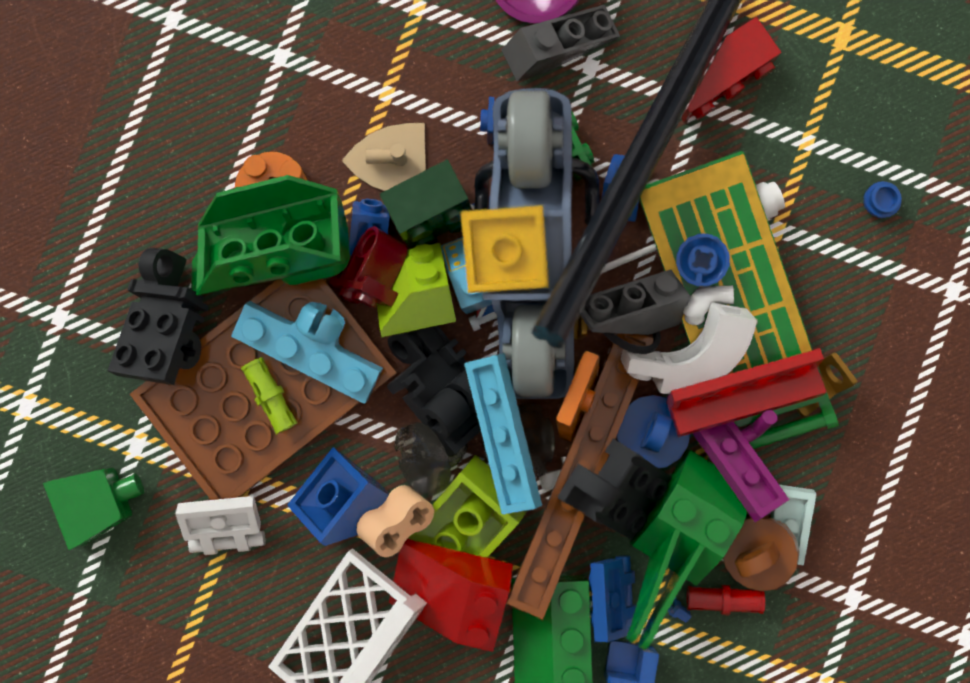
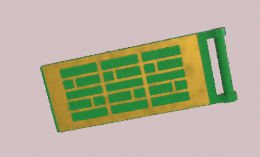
M739 151L647 184L640 197V201L664 271L672 270L690 296L698 288L704 286L690 284L680 275L676 266V255L680 245L687 238L694 235L710 234L718 237L728 249L730 265L726 275L719 282L710 286L733 285L734 304L723 305L745 308L757 319L755 331L746 353L728 374L812 351L745 153ZM708 312L704 316L705 321L696 326L688 324L685 321V314L683 315L682 323L690 344L701 334ZM828 393L818 398L772 410L776 415L818 402L821 413L770 428L749 444L753 449L823 427H826L827 430L839 427ZM761 414L737 420L734 423L737 427L753 423Z

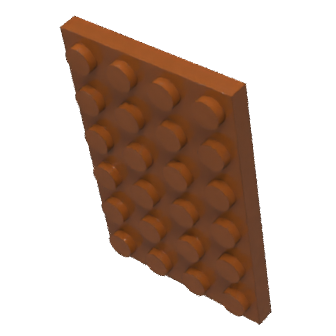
M277 279L250 300L293 322L297 320L302 307L307 303L317 302L327 305L324 316L326 314L331 315L334 309L343 316L345 321L338 338L339 344L344 349L383 368L372 393L398 374L324 279L297 285H289L281 279ZM244 306L200 339L201 355L199 361L191 369H179L174 385L146 381L130 393V396L210 500L241 497L361 403L231 337ZM260 357H263L277 386H282L284 390L282 395L298 422L292 428L277 435L262 406H257L254 400L256 395L241 370L244 365Z

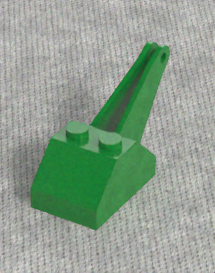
M686 449L670 475L672 479L667 485L666 493L656 502L647 516L644 528L629 543L650 557L633 620L626 639L633 643L643 630L638 647L646 650L652 643L665 614L685 580L697 586L724 558L742 528L747 514V510L716 466ZM669 568L674 573L671 576L662 596L660 597L651 617L649 618L645 626V623L655 603L666 569Z

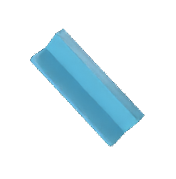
M505 353L464 363L501 513L507 514L532 510L542 506Z

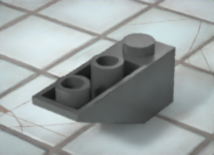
M604 4L520 28L501 50L518 82L555 69L618 39L620 34Z
M668 270L589 295L580 315L591 332L650 335L680 325L684 315L683 310L691 296L673 271Z

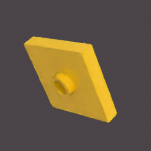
M543 205L461 212L468 293L549 288Z

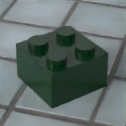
M448 159L380 193L400 236L409 249L422 244L432 245L437 241L436 237L447 231H450V233L461 231V212L472 210L469 199Z

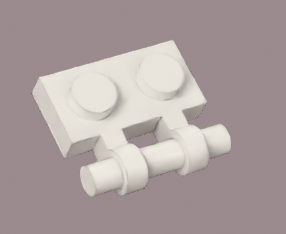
M254 496L177 504L176 517L183 539L188 541L190 553L204 552V555H214L218 553V550L237 548L238 552L250 551L251 547L265 546V532L260 531L261 521Z

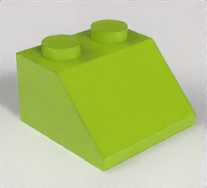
M440 243L432 245L422 244L413 249H408L405 261L391 288L398 293L392 307L377 304L382 337L456 322Z

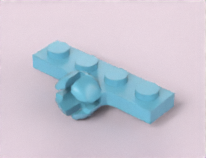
M251 301L245 303L231 337L363 404L368 401L383 368L344 349L339 344L338 338L345 324L344 318L339 312L333 309L331 315L326 314L324 316L327 305L310 302L302 307L297 320L293 322Z

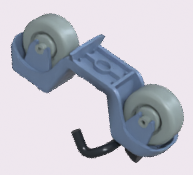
M540 88L509 91L494 101V160L483 165L475 175L474 210L489 209V180L491 178L490 209L543 205L549 288L492 291L483 293V299L492 300L493 310L498 321L499 354L505 353L515 398L559 399L566 397L574 377V326L562 348L551 347L546 340H538L531 331L572 256V173L581 176L585 182V223L587 225L600 203L599 178L596 170L587 162L572 158V112L569 99L554 90Z

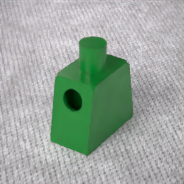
M114 468L96 470L43 483L68 550L90 543L130 518L132 511L128 500L144 494L142 481L136 473L119 480Z

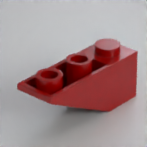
M757 16L726 36L681 117L683 122L693 116L697 120L703 118L715 109L713 104L715 101L723 96L726 100H730L746 88L743 84L753 76L758 81L776 68L773 63L782 52Z

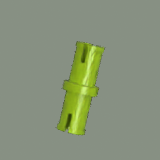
M263 357L244 365L241 370L256 395L254 400L257 406H262L275 434L282 433L298 424L282 395L284 394L282 386H277Z

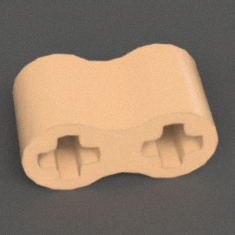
M401 485L390 492L386 501L380 507L369 510L362 515L357 523L356 531L358 536L378 555L390 557L402 548L405 540L410 535L427 528L434 517V508L429 501L410 486Z

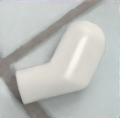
M733 285L698 288L691 295L688 304L683 310L685 321L695 326L702 324L705 321L704 316L708 312L711 302L734 304Z

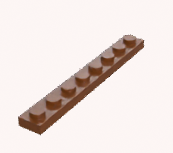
M616 334L622 340L633 345L649 346L653 344V338L646 335ZM614 343L611 346L593 390L596 392V396L589 413L584 412L506 602L507 605L539 619L544 618L585 516L584 513L564 503L557 496L578 463L598 475L609 456L605 450L612 439H616L639 382V379L630 376L626 372L620 360L623 348Z

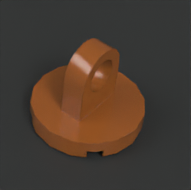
M747 516L723 560L726 569L734 580L747 588L766 591L777 589L790 580L797 569L800 550L795 535L786 524L779 520L776 521L773 518H768V516L754 522L751 516Z

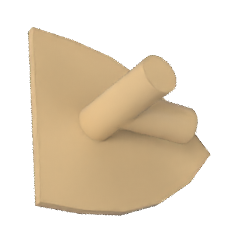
M425 123L392 125L373 132L357 143L344 157L342 162L362 181L376 189L386 191L426 170Z

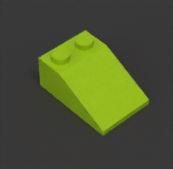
M475 455L433 503L434 517L427 528L413 533L407 539L487 558L520 523L528 510L507 514L501 513L491 469Z

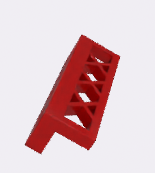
M821 349L672 390L667 399V405L678 437L762 414L766 410H776L824 396L827 391L818 370V366L824 360Z

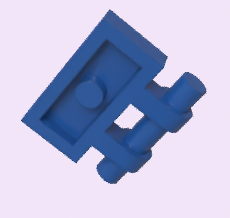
M616 556V559H606L590 563L589 585L592 590L593 604L591 624L594 628L595 642L608 643L627 636L636 609V604H633L632 597L635 571L631 570L630 556Z

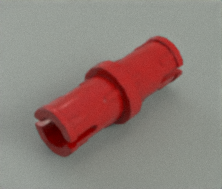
M721 585L720 588L687 586L686 605L688 611H720L721 615H730V612L764 614L765 592L731 589L730 585Z

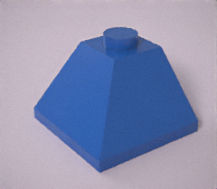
M333 447L287 506L321 544L327 546L358 535L356 531L357 523L362 515L369 510L380 507L390 493Z

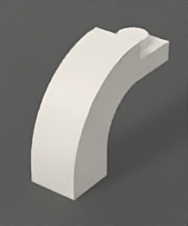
M711 302L704 328L698 338L689 346L675 352L653 351L649 354H636L623 349L620 360L630 376L645 381L651 380L653 377L659 392L670 394L672 390L727 375L746 353L755 331L757 319L745 308Z

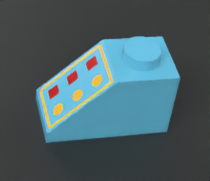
M463 237L441 245L448 275L461 309L466 314L492 305V300L483 299V293L486 292L468 293Z

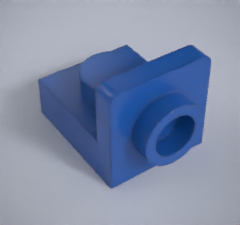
M362 199L361 202H353L349 238L350 255H352L361 236L370 227L375 226L388 234L389 212L381 201Z

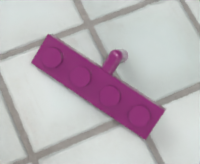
M772 410L764 411L752 424L741 431L734 422L693 433L754 522L759 521L790 500L749 444L776 423L777 415Z

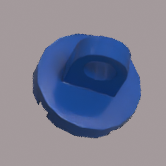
M651 395L637 398L629 404L616 439L656 467L663 468L668 467L681 458L688 447L690 434L678 437L667 405L668 398Z

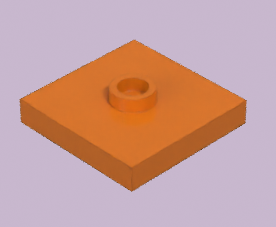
M588 351L583 353L556 418L559 437L572 442L583 413H589L595 399L596 392L593 391V388L599 376V355Z

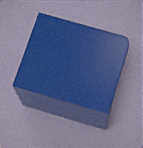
M619 640L609 642L604 671L606 682L655 683L659 653L653 646L643 650L636 643Z

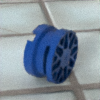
M697 234L687 238L680 245L676 255V266L680 275L688 283L695 286H710L719 282L726 275L730 265V254L726 245L718 237L710 234Z

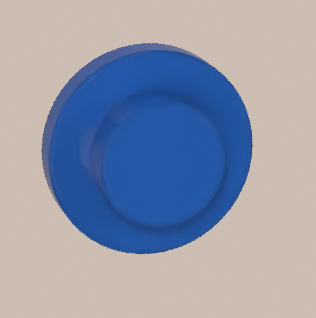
M882 181L871 185L866 190L863 201L869 214L876 218H888L899 210L902 198L900 191L895 185Z

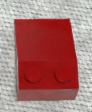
M406 539L399 551L393 582L410 596L416 593L427 602L416 619L457 644L490 652L494 651L510 590L513 564ZM390 595L389 603L394 606L397 600Z

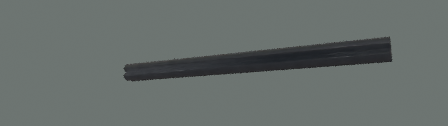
M708 0L531 331L538 340H546L551 347L562 348L742 0Z

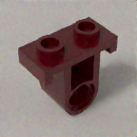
M370 227L358 241L343 273L340 272L332 276L329 284L340 289L338 295L353 304L358 305L360 302L374 309L377 304L392 307L398 293L391 288L407 256V246L377 227Z

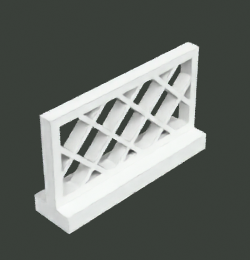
M351 549L342 559L275 656L269 668L286 683H314V678L329 677L330 683H371L427 602L416 593L410 596L354 549ZM351 564H354L363 572L365 586L348 588L346 571ZM339 582L340 589H334ZM385 590L397 600L391 610L377 612L374 591ZM366 592L369 612L353 614L349 594ZM341 595L344 615L328 617L327 598L329 596ZM319 611V618H314ZM378 618H384V620L379 625ZM370 619L372 637L369 640L357 641L354 621ZM345 622L348 642L332 643L329 623ZM321 624L324 644L308 645L307 627L309 625ZM358 647H364L359 654ZM349 648L352 665L350 668L336 669L334 650ZM325 651L328 670L312 671L309 652ZM301 653L303 672L294 673L283 664L288 654ZM338 676H343V678L339 682Z

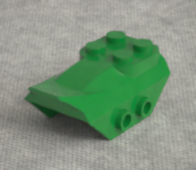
M285 175L216 193L198 223V252L192 259L191 289L196 291V296L281 279L289 285H297L331 277L342 272L348 265L350 258L349 233L343 204L337 189Z

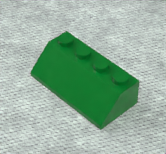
M585 575L560 576L543 619L512 607L515 683H593L589 581ZM511 577V589L514 585L516 577Z

